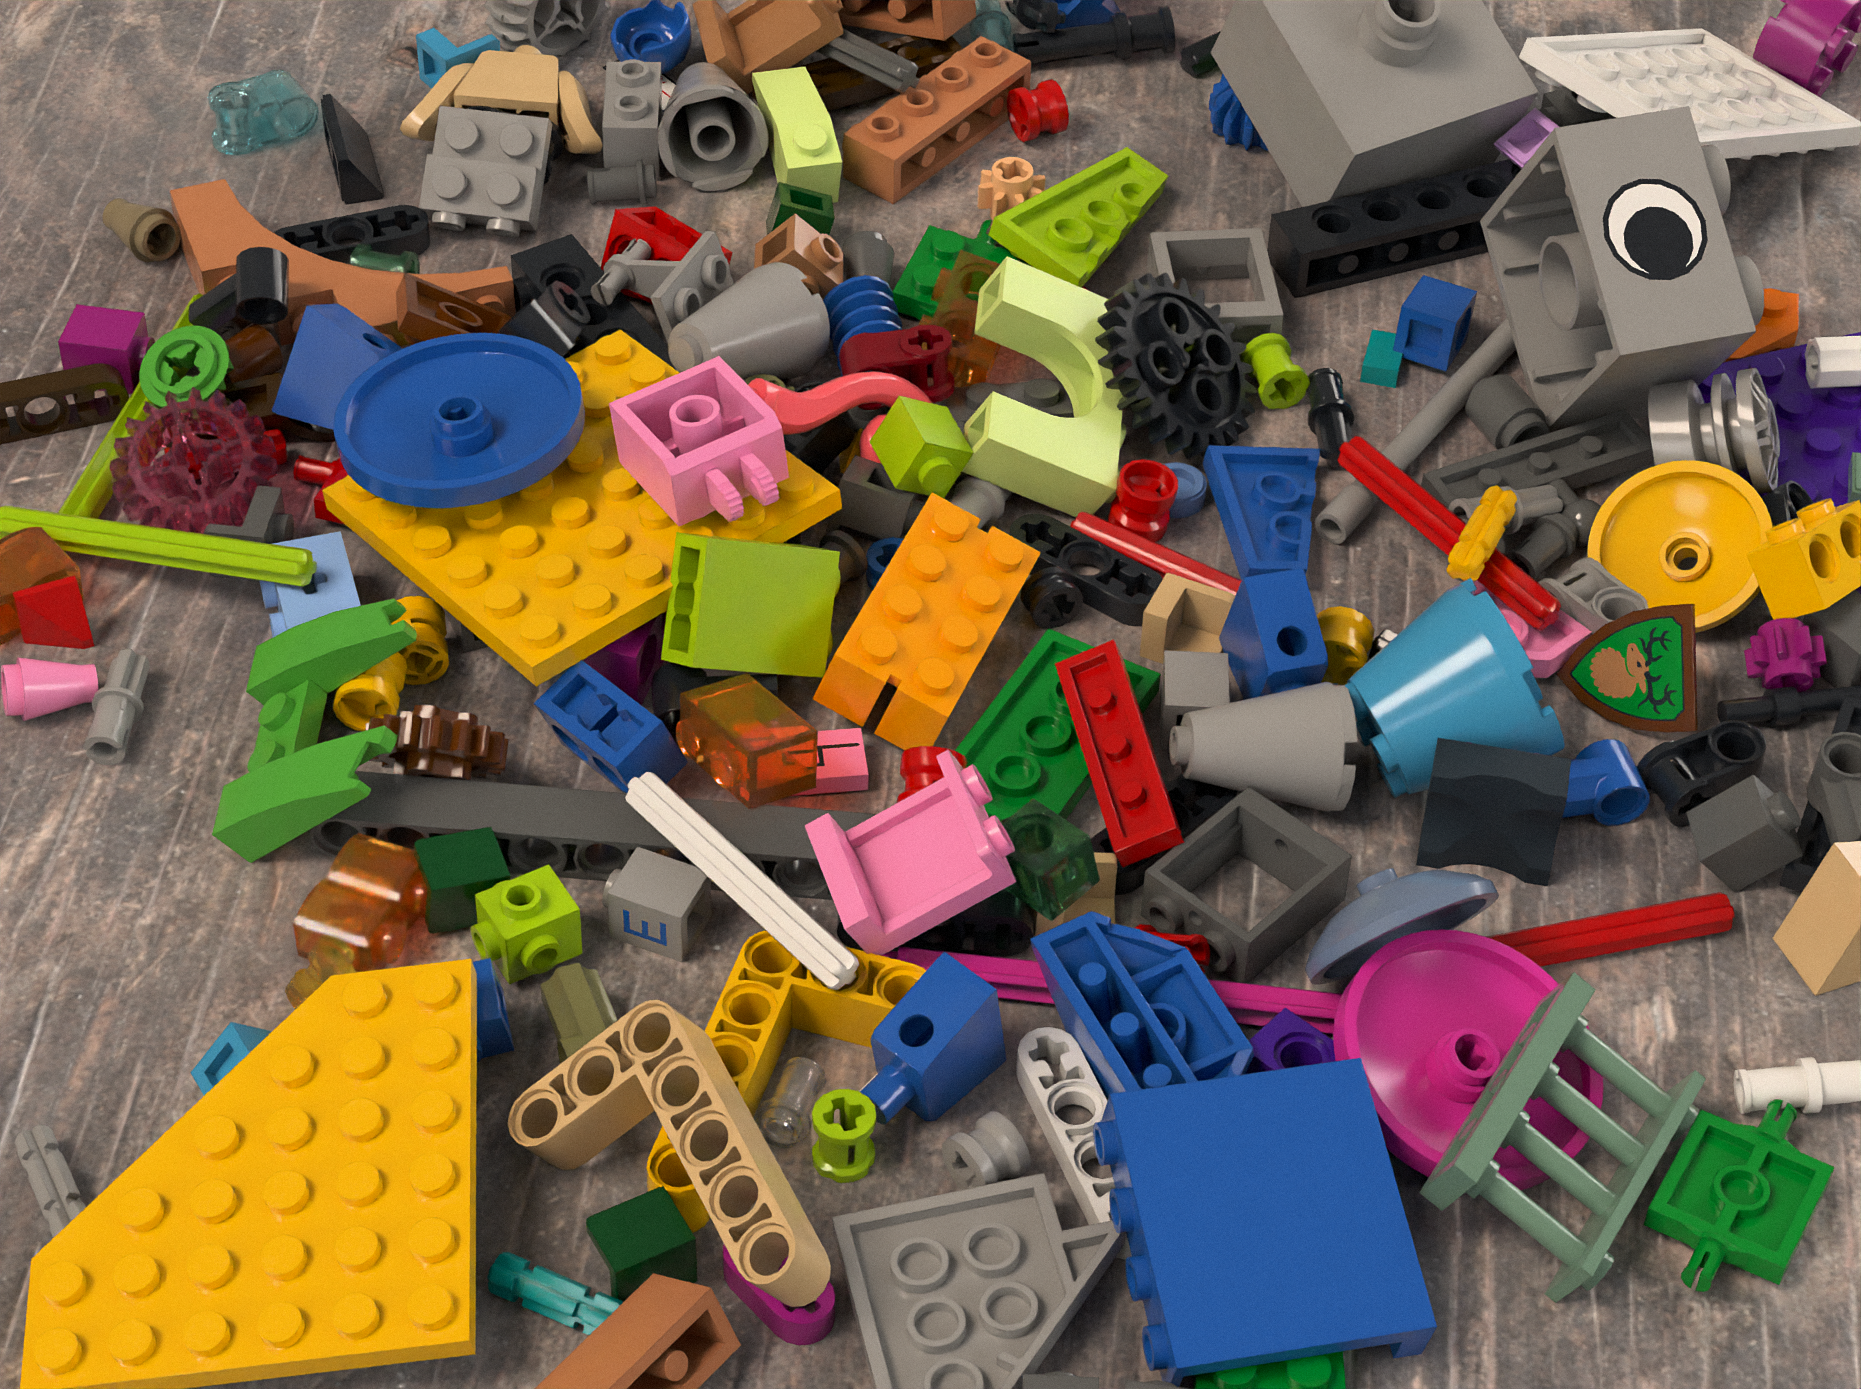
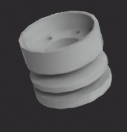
M1757 368L1737 371L1736 395L1731 380L1726 373L1713 375L1710 393L1711 403H1704L1702 394L1694 379L1650 386L1648 418L1655 466L1681 460L1703 461L1727 468L1747 482L1749 472L1753 487L1758 494L1768 493L1777 488L1778 457L1780 456L1779 431L1772 401L1767 397Z

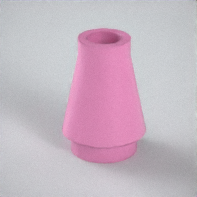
M18 657L16 664L2 665L1 690L5 715H21L22 720L26 721L83 703H92L95 692L98 691L95 664L77 665Z

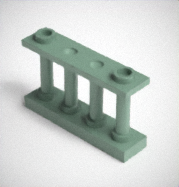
M1575 972L1538 1002L1419 1192L1441 1211L1464 1193H1467L1471 1198L1481 1195L1554 1254L1563 1263L1547 1288L1545 1295L1555 1303L1579 1286L1583 1287L1586 1291L1591 1290L1606 1275L1614 1262V1256L1608 1252V1249L1670 1141L1674 1142L1680 1138L1697 1117L1699 1109L1692 1103L1706 1080L1704 1076L1694 1070L1666 1092L1587 1029L1586 1026L1589 1020L1581 1015L1596 989ZM1569 1049L1649 1114L1636 1137L1557 1075L1560 1067L1552 1060L1558 1051L1563 1053ZM1541 1097L1621 1162L1607 1186L1528 1123L1530 1115L1523 1108L1529 1098L1535 1100ZM1509 1145L1512 1146L1592 1211L1578 1236L1498 1172L1500 1164L1493 1157L1499 1147L1505 1149Z

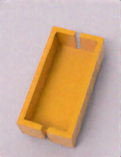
M932 492L835 652L813 700L863 727L886 682L896 686L897 690L874 734L903 750L919 746H933L1041 552L994 526H991L988 533L977 528L981 520L980 518Z

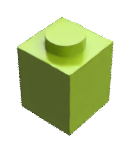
M898 396L869 441L896 489L928 496L933 492L943 499L974 454L946 406Z

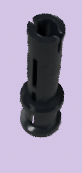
M1167 5L1159 6L1157 12L1133 16H1127L1124 11L1116 12L1114 16L1110 17L1109 22L1055 29L1054 33L1039 31L1013 34V52L1030 60L1031 65L1114 53L1116 58L1126 60L1131 58L1132 53L1162 49L1165 54L1175 51L1174 22L1171 10Z

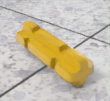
M1495 485L1489 487L1479 501L1481 505L1475 508L1458 538L1460 542L1454 545L1448 556L1449 565L1446 570L1452 579L1461 578L1465 581L1471 578L1474 582L1479 578L1485 567L1483 563L1489 560L1506 530L1504 526L1509 524L1516 512L1514 505L1517 501V496L1511 489L1504 491Z

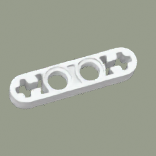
M1037 1028L1028 1032L1020 1040L1016 1065L1018 1082L1088 1224L1092 1225L1111 1221L1109 1194L1111 1189H1115L1113 1177L1106 1179L1094 1178L1082 1168L1086 1161L1097 1158L1093 1127L1095 1122H1101L1107 1099L1073 1036L1058 1028ZM1047 1057L1051 1064L1060 1063L1058 1083L1053 1085L1054 1075L1045 1060H1037V1058ZM1075 1104L1088 1109L1093 1117L1084 1124L1072 1125L1060 1120L1055 1112L1065 1105ZM1125 1232V1244L1116 1258L1126 1260L1127 1257L1132 1255Z

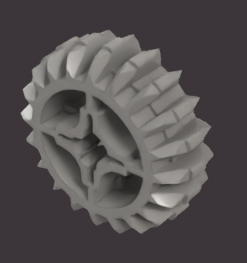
M487 0L484 6L490 14L485 24L492 30V35L500 41V47L507 52H514L521 45H530L537 48L543 55H558L562 57L572 49H577L584 40L590 41V33L594 27L602 26L599 21L602 12L611 6L606 0Z

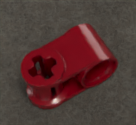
M919 325L903 330L861 333L846 340L840 349L839 361L843 376L866 371L871 372L870 370L893 374L917 386L932 403L947 399L955 391V378L948 371L947 357L952 351V335L943 327ZM923 342L927 343V350H922L921 345ZM927 378H933L932 386H928ZM867 403L857 407L864 410H876L887 406Z

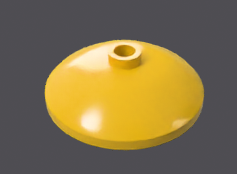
M1681 460L1667 462L1635 474L1616 488L1606 499L1591 527L1588 540V558L1598 561L1623 584L1640 593L1647 600L1648 608L1663 605L1695 604V633L1727 622L1745 609L1760 592L1761 589L1746 554L1768 541L1765 531L1772 528L1773 523L1760 495L1738 474L1722 466L1703 461ZM1688 557L1698 559L1697 564L1689 570L1678 569V565L1683 559Z

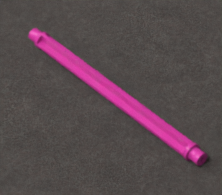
M899 947L898 951H889L882 956L913 963L927 971L944 951ZM946 952L996 988L998 998L1055 1004L1037 961ZM1208 979L1237 1024L1264 1027L1284 1008H1287L1320 1032L1333 1034L1335 1015L1342 997L1341 993Z

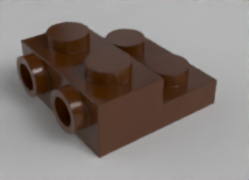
M406 272L396 291L398 332L403 333L405 340L412 345L456 334L497 333L512 318V316Z

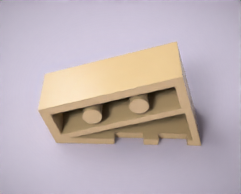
M1861 841L1833 843L1772 938L1815 996L1861 981Z

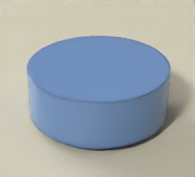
M1171 462L1163 464L1172 470L1178 479L1176 499L1169 509L1170 518H1186L1198 513L1205 504L1207 487L1205 476L1197 468L1185 463Z

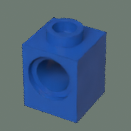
M1423 275L1401 306L1393 351L1403 353L1402 358L1447 371L1467 341L1477 291Z

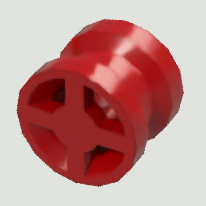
M1052 79L1042 81L1033 90H1028L1024 87L1010 90L1007 95L1008 118L1014 134L1020 141L1034 140L1040 132L1044 131L1050 134L1066 131L1069 123L1068 105L1065 95L1056 81Z

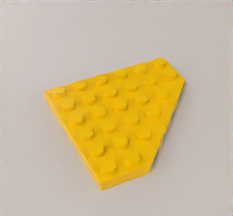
M463 959L330 976L31 1259L20 1389H186L476 1355L477 973L472 960Z

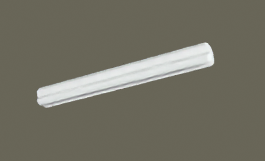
M646 772L640 778L634 776L628 783L629 791L625 797L627 803L826 987L838 990L843 985H850L857 977L855 971L859 966L857 957L657 775Z

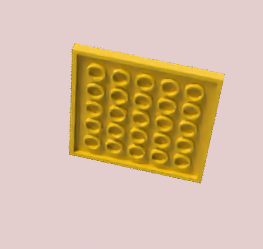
M621 329L611 335L600 338L596 343L565 359L575 371L581 386L585 408L583 432L570 455L554 471L531 486L497 500L454 508H423L391 502L363 489L349 475L322 490L326 508L536 687L667 611L668 600L673 588L670 580L676 532L784 543L842 509L840 489L785 450L789 478L776 483L779 492L778 501L762 506L761 503L759 504L758 499L756 500L752 495L742 498L745 514L736 520L728 522L727 519H724L723 515H720L715 510L700 519L678 526L620 464L609 403L680 372Z

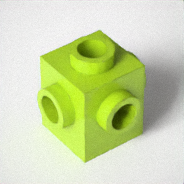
M549 864L512 880L499 882L492 888L475 894L478 923L471 926L473 943L481 959L491 958V961L495 962L509 985L533 974L547 972L555 965L583 954L580 909Z

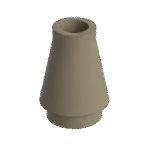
M117 198L110 201L103 211L104 225L112 230L134 256L141 261L154 262L166 260L174 254L179 246L181 238L179 226L174 216L165 209L131 203L125 199Z

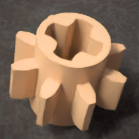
M1017 157L1002 158L993 164L992 171L984 169L981 171L980 185H978V209L990 208V217L994 220V217L1045 191V176H1033L1032 165L1024 159Z

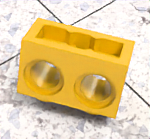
M1832 498L1808 505L1796 512L1798 518L1783 522L1765 531L1768 541L1746 554L1773 620L1795 618L1827 609L1861 586L1860 500L1835 507Z

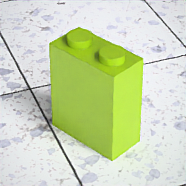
M676 532L670 580L673 588L667 605L661 660L692 668L823 678L826 662L831 654L833 645L830 629L834 597L840 587L841 578L838 568L840 552L806 545Z

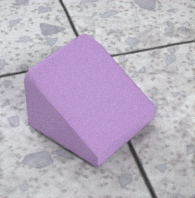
M1534 108L1494 143V146L1522 169L1552 130L1559 126Z

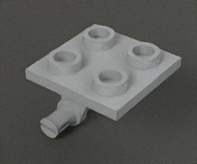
M705 231L681 261L648 260L652 254L650 246L642 239L637 241L633 239L622 254L613 255L605 263L604 275L591 288L593 298L600 304L604 305L606 302L607 305H610L622 289H628L651 298L668 344L670 333L675 326L734 284L728 260L723 254L715 231Z

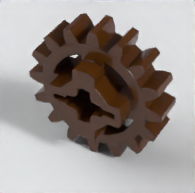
M414 705V711H401L400 717L384 714L383 719L372 717L369 723H366L365 731L385 725L398 735L391 753L379 754L369 760L382 762V767L393 768V774L471 780V776L484 779L486 774L499 776L501 771H505L509 739L505 738L503 732L490 731V726L478 725V717L472 713L440 709L436 705Z

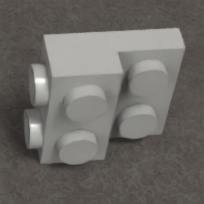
M440 106L433 154H427L419 209L425 211L428 219L432 220L431 225L451 231H463L465 224L486 226L488 233L503 237H519L520 230L537 232L553 125L550 119Z

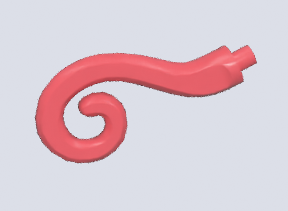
M875 371L853 373L838 377L811 390L800 393L783 388L762 378H756L748 384L775 412L782 426L783 435L805 433L861 404L876 403L891 408L898 396L932 403L923 391L908 380L893 374ZM887 414L877 415L865 426L859 441L860 457L881 464L869 441Z

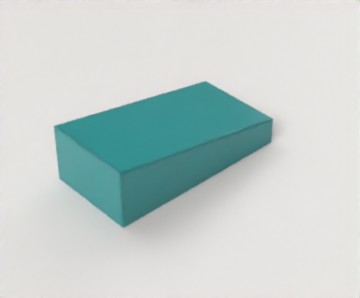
M1372 329L1362 365L1360 382L1396 388L1403 359V353L1393 351L1396 333Z

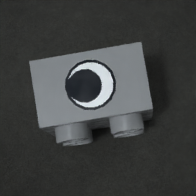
M1689 106L1554 128L1480 220L1530 398L1544 412L1549 433L1623 409L1633 419L1647 417L1650 386L1694 379L1698 386L1756 332L1755 326L1762 318L1764 290L1759 271L1748 256L1734 257L1722 215L1728 208L1731 194L1730 175L1726 161L1716 146H1701Z

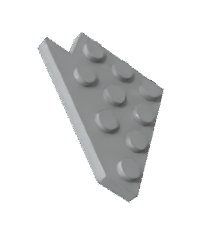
M1044 1173L832 1217L833 1234L874 1389H1022L1023 1373L1034 1374L1125 1244V1232L1117 1233L1112 1220L1062 1231Z

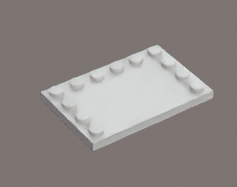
M1702 28L1532 37L1526 39L1519 55L1521 60L1537 69L1535 72L1537 78L1553 86L1567 87L1578 94L1576 99L1578 103L1596 112H1608L1612 116L1619 118L1689 106L1701 146H1716L1721 151L1724 159L1738 157L1749 160L1752 156L1756 155L1778 157L1780 153L1785 152L1806 154L1808 150L1815 149L1834 151L1835 147L1859 145L1861 141V122Z

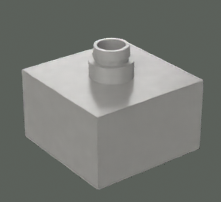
M1236 0L1211 51L1216 63L1302 207L1494 163L1501 153L1495 148L1494 143L1524 117L1539 93L1482 0Z

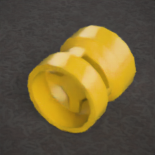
M422 596L401 598L397 601L407 611L399 619L392 622L391 625L405 620L417 632L416 641L398 651L405 658L408 665L405 683L411 685L427 684L440 678L449 666L448 645L445 640L447 634L445 611L440 604L431 598Z
M396 652L339 686L333 705L337 718L344 725L354 730L365 731L366 723H369L372 717L383 719L384 714L397 716L400 703L399 693L404 688L408 669L405 658L399 652Z

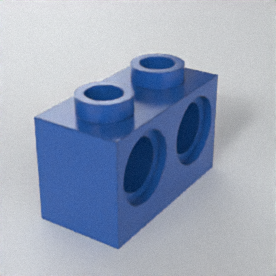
M582 660L571 666L534 702V705L560 743L623 793H628V783L634 776L640 778L646 772H651L667 784L688 763L660 719Z

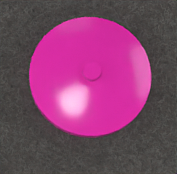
M1425 930L1399 937L1381 947L1363 964L1345 988L1334 1020L1333 1042L1335 1060L1362 1059L1386 1148L1414 1170L1427 1177L1431 1175L1538 1002L1559 985L1539 965L1509 946L1478 934L1458 930ZM1569 1049L1563 1053L1558 1051L1552 1060L1560 1067L1557 1075L1601 1109L1603 1077ZM1541 1097L1535 1100L1529 1098L1523 1108L1530 1115L1528 1123L1572 1159L1580 1152L1590 1138ZM1510 1145L1505 1149L1499 1147L1493 1157L1500 1164L1498 1172L1520 1190L1531 1188L1550 1178Z

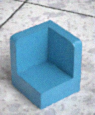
M434 27L416 35L419 76L431 89L453 66L462 63H475L480 54L488 50L500 51V41L492 34L458 48Z

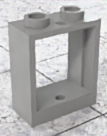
M1262 228L1150 232L1146 274L1151 273L1154 278L1162 273H1168L1172 284L1181 278L1186 280L1250 278L1255 301L1204 303L1208 309L1216 304L1221 306L1218 319L1222 325L1234 323L1235 329L1230 335L1233 342L1247 345L1252 339L1262 334H1281L1283 311Z

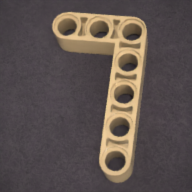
M649 1000L637 1005L525 1090L515 1100L508 1118V1128L511 1137L522 1147L562 1170L575 1169L585 1164L655 1111L734 1264L745 1280L781 1303L791 1307L805 1306L815 1301L825 1290L830 1279L831 1269L828 1255L710 1037L702 1028L668 1003L660 1000ZM757 1200L754 1208L750 1211L751 1206ZM788 1256L785 1265L779 1270L782 1261Z

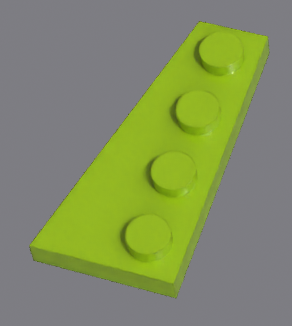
M1126 147L994 217L989 236L1007 248L1013 256L1024 260L1032 267L1082 288L1160 197L1169 176Z

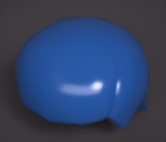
M651 0L644 8L627 11L615 20L610 35L611 45L620 62L630 59L643 62H661V74L667 73L685 60L691 47V25L684 4L677 2L673 9L665 6L660 0Z

